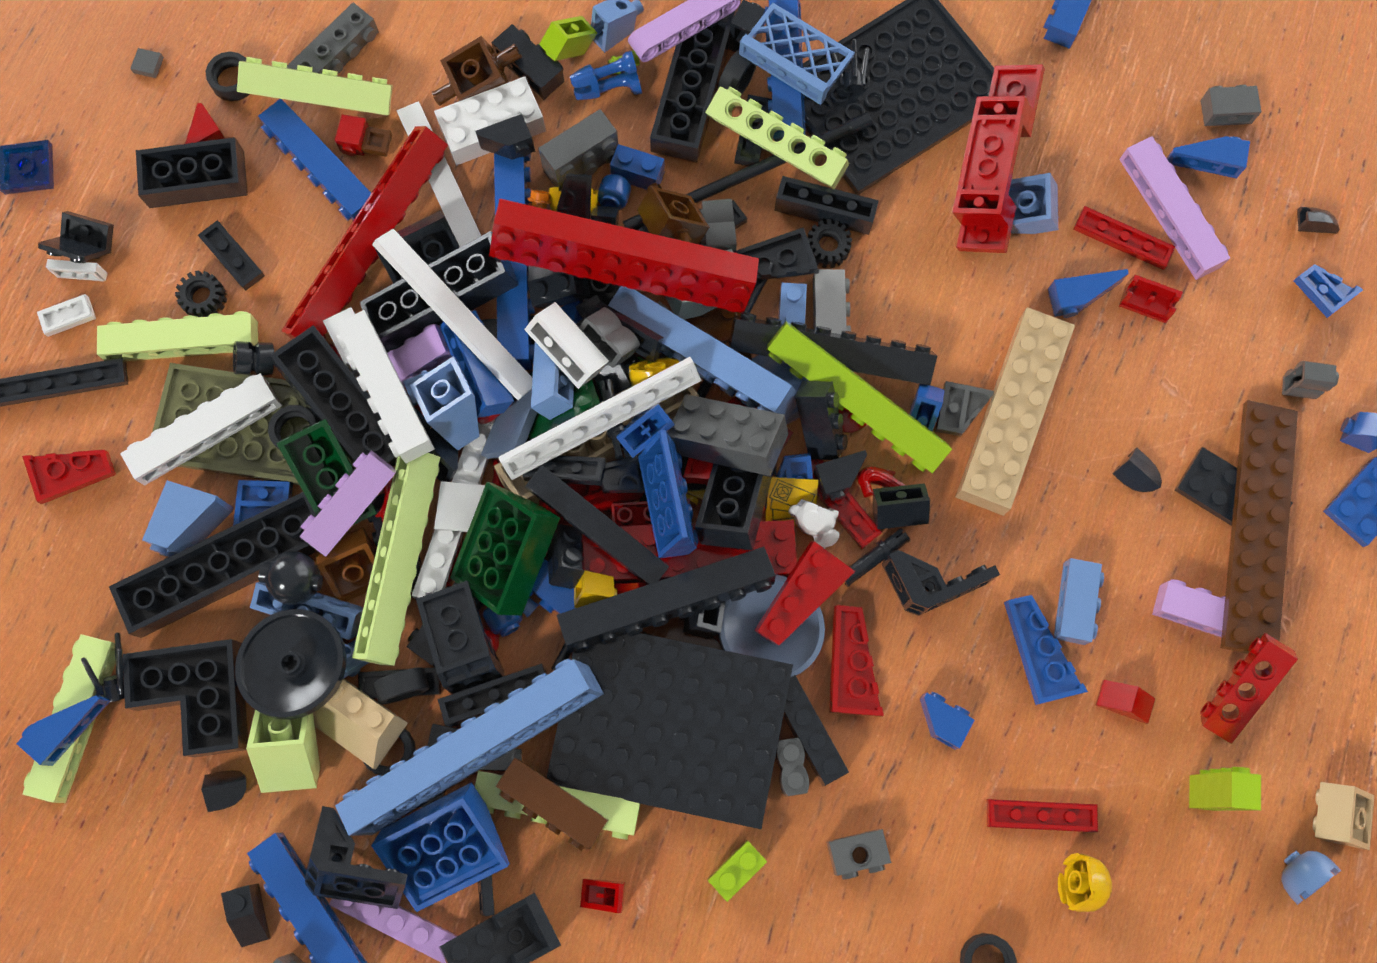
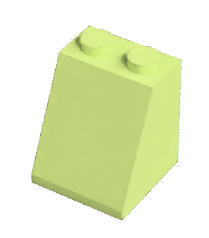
M255 710L246 749L261 793L317 788L320 761L313 713L301 718L285 720L272 718Z

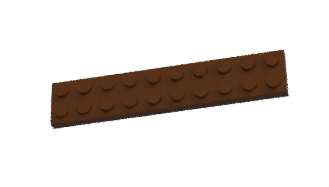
M1250 400L1243 404L1220 647L1249 654L1248 649L1254 639L1257 637L1261 638L1264 633L1280 641L1298 411Z

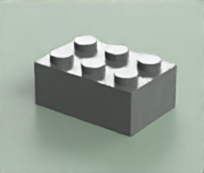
M601 109L538 148L543 172L555 187H559V191H562L566 174L593 175L599 167L605 163H611L618 145L617 130Z

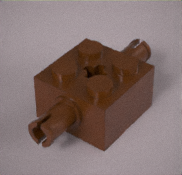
M482 36L478 37L440 60L449 78V83L432 91L433 98L441 106L455 96L461 101L509 83L504 73V67L522 58V55L519 54V49L515 44H512V46L496 54Z
M657 183L649 185L647 194L637 209L643 223L651 234L699 244L710 228L691 196L662 189L661 185H657Z

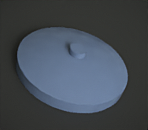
M776 575L775 584L769 590L761 593L756 591L747 593L743 599L738 601L726 600L722 629L718 636L721 647L725 651L793 664L792 677L806 670L817 658L824 641L825 624L819 606L780 645L773 644L756 632L755 628L788 578Z

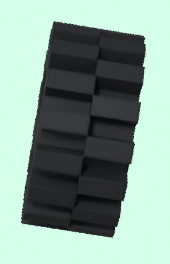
M827 219L826 224L821 220L818 222V226L814 224L808 233L807 239L816 264L818 266L819 263H822V268H826L827 264H830V268H835L836 263L838 266L841 265L843 260L847 259L851 249V233L849 230L845 231L846 226L844 224L840 227L837 220H835L834 224H831V219ZM823 237H832L836 239L838 247L834 251H825L820 247L819 241Z
M195 271L196 276L190 272L187 274L189 277L187 280L184 277L180 279L183 285L177 284L176 288L179 292H175V296L178 298L176 300L177 303L187 314L197 317H208L211 313H218L216 311L218 308L224 309L222 302H227V298L224 296L227 293L214 275H210L206 271L203 274L200 271ZM208 288L210 295L204 302H193L192 297L198 289Z

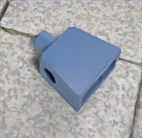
M606 0L593 6L591 26L597 32L593 41L604 53L634 31L636 16L644 11L642 3L639 0H633L632 2L629 0Z

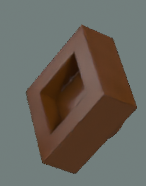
M367 127L361 147L363 153L387 157L392 139L391 131Z

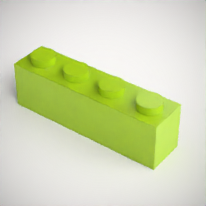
M1245 767L1200 770L1199 774L1190 775L1189 808L1212 811H1261V775L1250 774V768Z

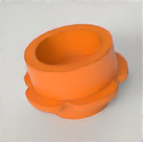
M531 190L530 197L527 198L534 207L546 208L547 204H551L550 193L546 191Z

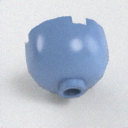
M1296 850L1284 860L1287 866L1282 871L1281 881L1288 895L1299 905L1303 901L1300 895L1307 899L1342 870L1330 858L1320 852L1307 851L1300 855Z

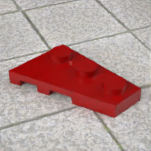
M106 450L78 451L71 454L51 453L45 456H22L36 501L40 504L116 475L109 452Z

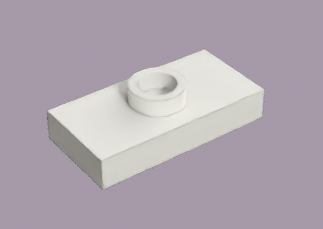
M47 259L46 268L57 278L106 281L107 272L98 263H74L65 260Z
M86 294L37 312L43 333L47 337L96 319L90 298Z

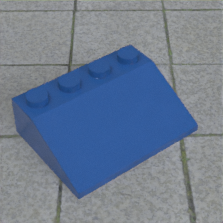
M660 430L638 456L659 559L689 555L698 545V535L696 530H693L691 521L693 510L691 505L688 504L686 497L687 482L682 478L681 473L682 458L677 453L676 445L666 430Z
M472 782L382 828L371 845L387 869H396L401 873L408 874L403 893L416 912L508 867L510 864L488 807Z

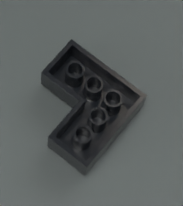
M228 639L123 654L125 709L141 711L180 705L183 756L195 758L247 750L246 700L239 691L235 676L236 658L242 643Z

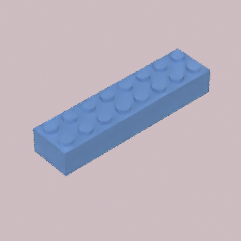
M621 286L608 306L663 336L660 353L668 358L678 359L679 362L691 357L699 376L710 384L714 382L720 387L721 391L731 397L736 394L735 396L745 406L784 414L786 421L797 406L795 400L797 392L792 385L638 291Z

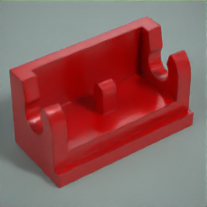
M1134 275L1125 286L1119 307L1167 323L1175 313L1177 308L1174 307L1180 300L1183 292Z

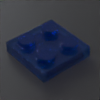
M49 140L0 146V191L4 195L54 189L53 146Z

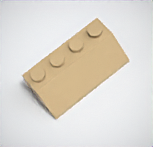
M346 679L342 680L334 696L323 707L313 712L316 728L375 770L408 724Z

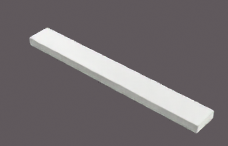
M419 101L396 110L408 137L415 126H427L432 131ZM444 157L434 166L431 171L432 176L428 181L459 246L462 247L480 237L481 234Z
M394 229L375 239L372 245L517 400H520L532 390L533 378Z
M688 357L498 458L511 480L702 380L691 357Z

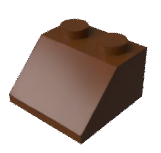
M364 527L344 535L326 557L314 549L316 564L336 599L347 602L367 593L376 550Z

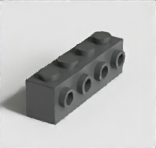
M353 2L287 65V68L297 70V65L313 67L312 72L322 74V70L327 69L338 71L339 74L343 67L351 59L355 58L360 50L368 42L373 41L377 33H379L374 18Z

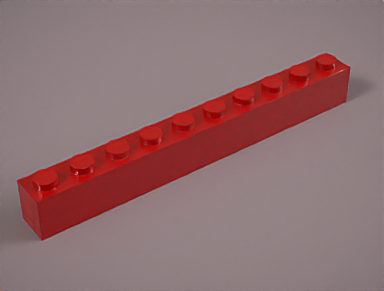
M427 126L414 127L281 332L294 339L314 325L323 338L326 339L325 334L328 330L323 320L340 313L342 308L349 304L353 297V291L357 285H360L365 280L366 271L379 258L372 245L375 239L394 229L397 224L403 221L406 216V209L418 198L419 189L431 178L432 169L445 156L444 151L448 144Z

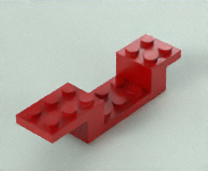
M1043 64L996 65L989 96L977 97L952 211L961 223L956 246L959 251L1007 253L1016 211V205L1009 196V189L1020 137H1031L1045 72Z

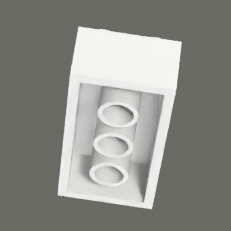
M526 77L434 111L456 166L491 153L480 148L476 130L522 114L531 136L546 131L543 115Z

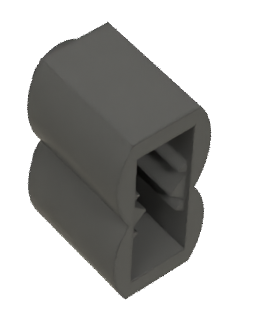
M732 199L702 201V209L699 210L710 228L701 240L700 245L720 250L732 249V251H736L737 242Z
M605 307L585 318L579 327L609 360L607 365L613 368L631 357L640 346V342L634 333L622 326L619 318Z
M1300 361L1294 369L1288 370L1283 376L1282 394L1309 399L1319 398L1337 385L1339 373L1336 371V365Z
M793 738L778 741L775 758L778 766L781 768L779 783L785 797L806 794L809 789V777L803 766L805 753L800 739Z

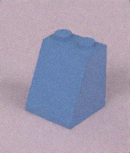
M454 356L410 384L426 422L453 447L460 450L480 437L475 396Z
M167 480L142 541L151 545L150 550L158 552L162 556L170 557L205 540L232 513L233 507L216 495Z

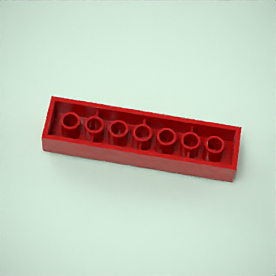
M794 520L760 521L753 550L765 547L775 575L788 577L797 564ZM652 525L619 526L658 557ZM583 534L585 571L614 577V584L644 583ZM698 538L697 548L689 555L660 558L669 568L659 581L752 550L702 545Z

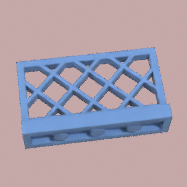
M775 3L770 5L751 32L743 36L740 40L739 55L820 105L825 100L830 88L855 55V52ZM775 13L782 17L783 23L770 25L769 18ZM798 27L803 30L804 36L790 37V28ZM785 29L787 39L774 41L772 31ZM768 32L770 41L760 43L754 38L759 33ZM809 41H821L824 49L811 50ZM806 43L807 51L794 53L792 44ZM788 45L790 54L780 55L776 53L775 47ZM839 52L845 56L842 62L832 63L830 54ZM826 54L828 64L815 66L813 56ZM809 57L811 67H799L796 64V59ZM829 70L831 77L825 83L817 78L816 72Z

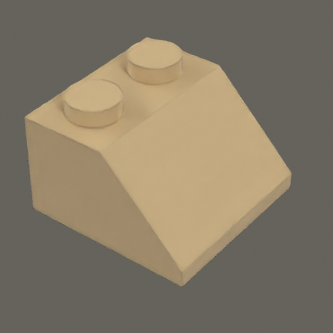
M1320 782V789L1316 792L1318 812L1313 820L1315 837L1332 843L1370 850L1375 795L1355 786Z

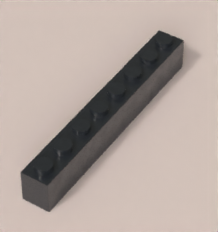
M741 312V316L734 315L728 346L735 351L770 357L767 345L783 325L781 323L782 320L773 317H766V321L756 319V315ZM791 322L792 326L853 372L931 385L937 355L931 351L929 346L916 344L914 348L906 346V342L891 340V343L881 342L882 338L867 335L865 339L856 337L857 334L850 331H842L841 334L831 333L832 329L817 326L815 330L806 328L807 325L804 323Z
M761 547L556 616L568 653L573 651L574 653H582L589 650L591 645L597 643L602 645L614 642L618 636L624 634L633 636L642 632V628L651 625L653 627H660L667 624L669 619L678 616L681 619L692 616L696 610L705 608V610L714 609L721 604L720 602L729 599L731 601H738L743 599L747 593L753 591L757 593L765 592L775 584L776 575L765 547Z

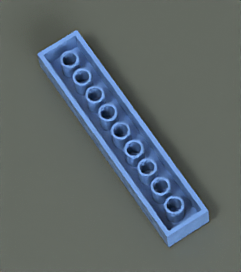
M566 659L555 666L556 670L548 675L544 673L537 676L531 681L532 685L524 690L523 688L514 690L508 695L509 699L503 703H494L485 708V714L480 717H472L462 722L459 730L454 733L450 731L439 736L436 744L416 750L413 753L414 757L406 762L405 760L399 761L389 768L390 772L383 776L377 775L366 782V787L346 793L343 796V801L336 804L335 807L348 835H374L382 828L397 821L603 695L604 693L589 665L574 659Z

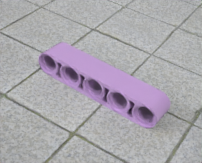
M687 0L635 30L629 36L628 43L640 60L647 62L733 13L739 7L741 0Z

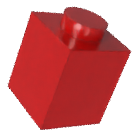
M341 115L335 136V142L340 152L348 156H364L365 153H363L361 147L366 128L369 127L366 118Z

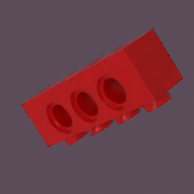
M1264 633L1261 638L1257 637L1254 639L1248 649L1249 654L1244 660L1240 659L1237 661L1232 669V676L1228 681L1224 680L1220 683L1216 690V697L1212 702L1207 701L1200 711L1202 726L1230 744L1234 742L1298 660L1293 649L1267 633ZM1265 661L1270 663L1264 670L1255 668L1259 662ZM1243 683H1250L1253 685L1252 688L1247 691H1242L1239 689V686ZM1227 704H1233L1237 706L1235 710L1231 712H1226L1222 710L1223 707Z

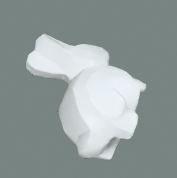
M803 499L797 505L789 508L788 512L791 516H794V521L803 533L814 536V541L824 549L825 547L832 546L839 539L840 533L833 529L836 525L839 511L831 508L826 509Z

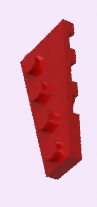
M810 541L755 628V631L773 644L780 645L855 571L818 543Z
M834 606L829 713L883 717L884 713L883 708L880 707L878 683L875 682L874 664L869 652V639L862 607Z

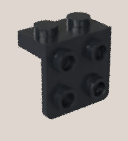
M70 211L62 212L60 237L38 242V248L45 250L46 254L51 256L68 257L74 263H86L90 259H99L100 256L111 253L114 224Z

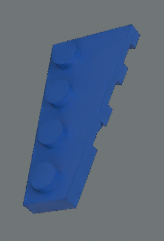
M1028 595L1005 601L1004 605L1035 705L1088 692L1085 685L1081 684L1074 672L1076 670L1071 661L1068 662L1060 648L1062 646L1058 639L1054 638L1050 632L1049 624L1033 596Z

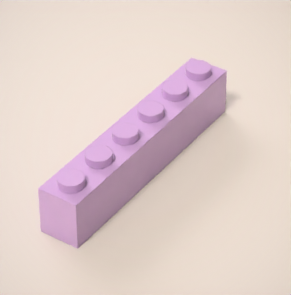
M1152 136L1128 147L1119 160L1195 280L1221 268L1230 259L1228 250L1215 235L1213 226L1204 218L1200 206L1190 196L1187 186L1177 176L1174 166L1166 159L1162 147L1156 143Z

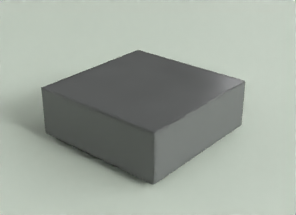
M138 48L130 69L135 74L156 78L164 57L161 53Z

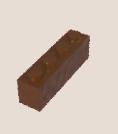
M518 758L513 759L496 785L501 790L499 795L512 804L515 800L524 805L522 811L534 819L539 815L547 821L545 827L557 835L561 831L571 837L568 842L581 851L584 847L587 849L592 848L609 819Z

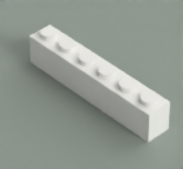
M365 310L336 323L339 330L336 338L342 349H348L350 354L346 358L353 370L358 369L360 376L356 379L363 392L368 390L371 397L367 401L373 413L379 412L381 420L377 422L384 435H390L392 442L388 444L396 458L400 456L405 463H408L434 450L435 448Z
M261 373L246 378L241 385L223 391L220 397L213 401L200 404L197 410L192 413L179 416L171 425L153 431L151 436L143 441L130 444L127 450L120 454L133 478L141 484L147 485L282 407V404L269 382Z

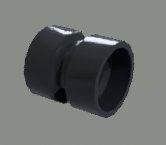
M235 341L233 346L234 374L250 375L252 371H255L256 375L261 373L262 375L272 376L274 364L270 355L274 352L273 343L257 342L255 346H252L251 342Z

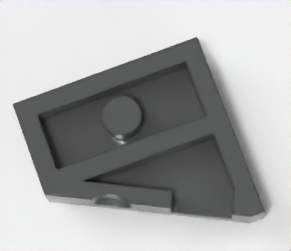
M946 381L943 387L944 398L938 415L936 432L961 437L993 396L994 391Z

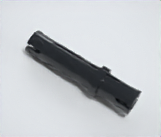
M611 379L606 380L608 390L605 389L604 381L597 383L602 402L616 396L614 381ZM623 422L607 430L608 437L612 439L616 459H623L621 448L624 450L625 458L631 456L616 438L626 427Z
M899 528L884 541L879 540L876 543V547L849 566L855 572L845 581V585L850 587L851 584L885 560L889 554L909 543L910 538L907 533H903L904 530Z

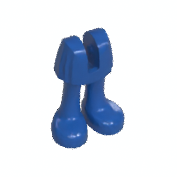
M632 51L625 52L620 59L608 65L593 69L592 65L589 64L570 75L571 84L575 87L574 95L576 100L599 98L601 93L623 86L630 88L634 95L642 94ZM625 71L624 73L619 74L617 76L599 80L605 76Z

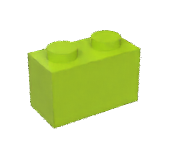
M583 16L552 21L539 45L554 61L576 57L586 53L597 32Z
M746 840L707 880L728 902L767 861Z

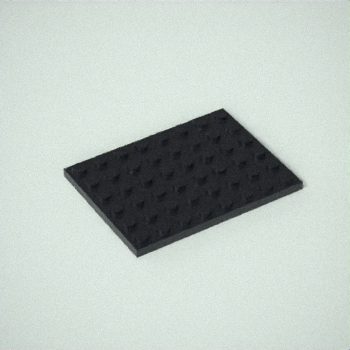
M905 0L838 42L851 50L852 39H856L857 67L860 69V72L865 48L868 47L870 49L865 77L866 86H864L863 90L855 93L846 92L844 87H839L838 78L828 91L821 105L804 95L805 128L811 136L822 134L865 112L870 114L873 126L825 145L830 150L836 147L847 154L845 158L850 164L843 174V178L856 195H859L970 124L977 97L989 96L994 67L939 0ZM839 52L835 53L838 62H842L845 59L844 55ZM826 54L813 57L815 66L828 64ZM809 60L803 63V68L811 67ZM852 60L847 65L845 70L852 67ZM829 70L816 72L817 78L825 83L831 77Z
M642 633L633 636L624 634L616 637L617 639L612 643L591 645L589 650L582 653H574L573 651L571 660L574 659L589 665L604 694L558 722L547 773L549 780L565 788L622 798L635 803L762 829L793 664Z

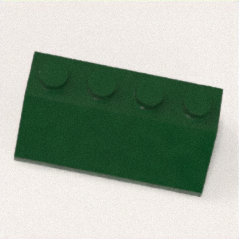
M324 419L276 443L317 516L322 510L318 505L327 494L333 497L339 488L335 485L345 473L350 476L354 472L328 421ZM372 502L353 525L377 514Z

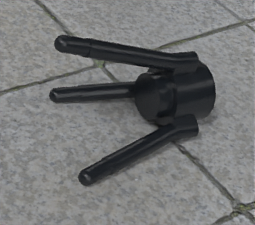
M852 39L851 50L855 52L852 59V67L846 69L844 75L842 73L839 76V87H844V90L849 93L859 92L866 86L865 77L870 51L868 47L865 48L860 72V69L857 67L856 39ZM830 54L833 63L838 62L836 54Z
M117 632L115 633L116 675L104 678L101 685L85 657L81 659L95 687L96 696L103 695L110 702L125 698L120 633Z

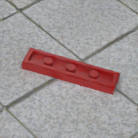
M1086 206L1083 207L1073 228L1077 232L1162 270L1167 267L1175 249V246Z
M811 459L814 480L816 478L813 471L816 465L824 463L822 459ZM818 487V498L828 509L831 508L839 511L836 518L861 550L883 533L880 529H877L875 522L849 491L846 493V497L840 500L831 501V498L823 500Z
M987 799V827L1098 832V804Z

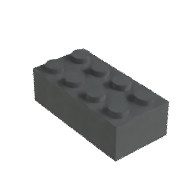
M688 394L685 395L673 420L675 425L667 432L676 445L677 453L683 457L771 476L788 436L784 414Z

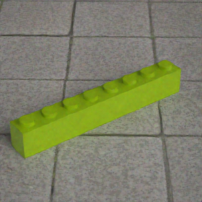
M785 321L768 343L767 349L770 351L768 355L779 364L783 361L791 367L789 371L800 380L805 377L809 381H833L834 390L839 396L838 409H848L853 413L850 417L861 426L865 423L873 428L871 433L881 441H884L885 438L893 443L891 448L901 456L909 455L913 458L911 463L922 472L927 469L933 474L951 452L952 448L947 442L787 321Z

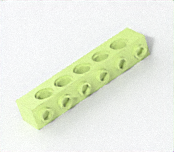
M721 86L719 87L705 112L710 118L830 188H836L850 164L845 158L846 153L836 147L833 150L828 149L824 146L825 141L815 135L809 138L803 134L804 129L794 123H791L790 126L783 123V117L774 111H770L769 114L761 110L762 105L750 98L748 102L740 98L742 94L729 86L726 90ZM741 106L743 109L741 115L732 117L733 109ZM762 118V127L753 129L752 124L754 120ZM778 130H783V139L778 142L773 141L774 133ZM797 143H805L806 148L802 153H794V147ZM821 154L826 155V163L822 166H816V157Z

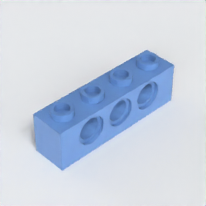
M256 582L250 605L251 609L270 615L291 609L314 612L328 620L338 630L341 637L347 640L357 636L363 607L317 592L311 599L302 604H282L269 594L266 584Z

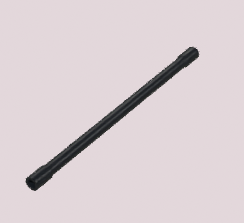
M865 112L842 125L817 135V137L826 142L825 146L847 135L855 134L873 126L872 118L868 112ZM801 142L795 145L794 153H802L806 148V144ZM772 155L685 195L691 196L696 204L787 162ZM640 214L623 221L625 228L639 230L644 225Z

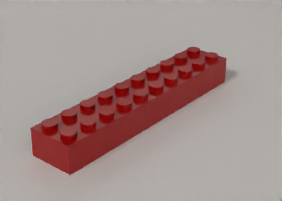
M499 199L493 223L489 256L500 260H509L526 266L540 267L553 272H562L579 278L593 279L606 284L611 283L629 289L642 290L655 295H664L681 301L695 302L704 306H712L739 313L745 311L755 287L759 258L504 199Z

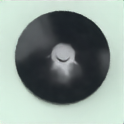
M302 609L277 612L260 621L242 642L235 664L237 686L246 702L264 715L285 720L307 716L323 707L338 690L346 670V648L338 630L319 614Z

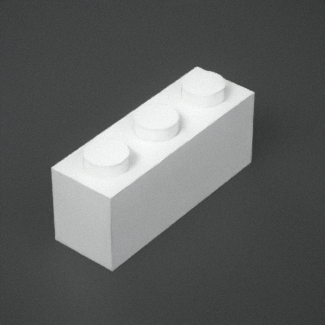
M556 302L536 314L524 329L578 389L594 378L609 362Z

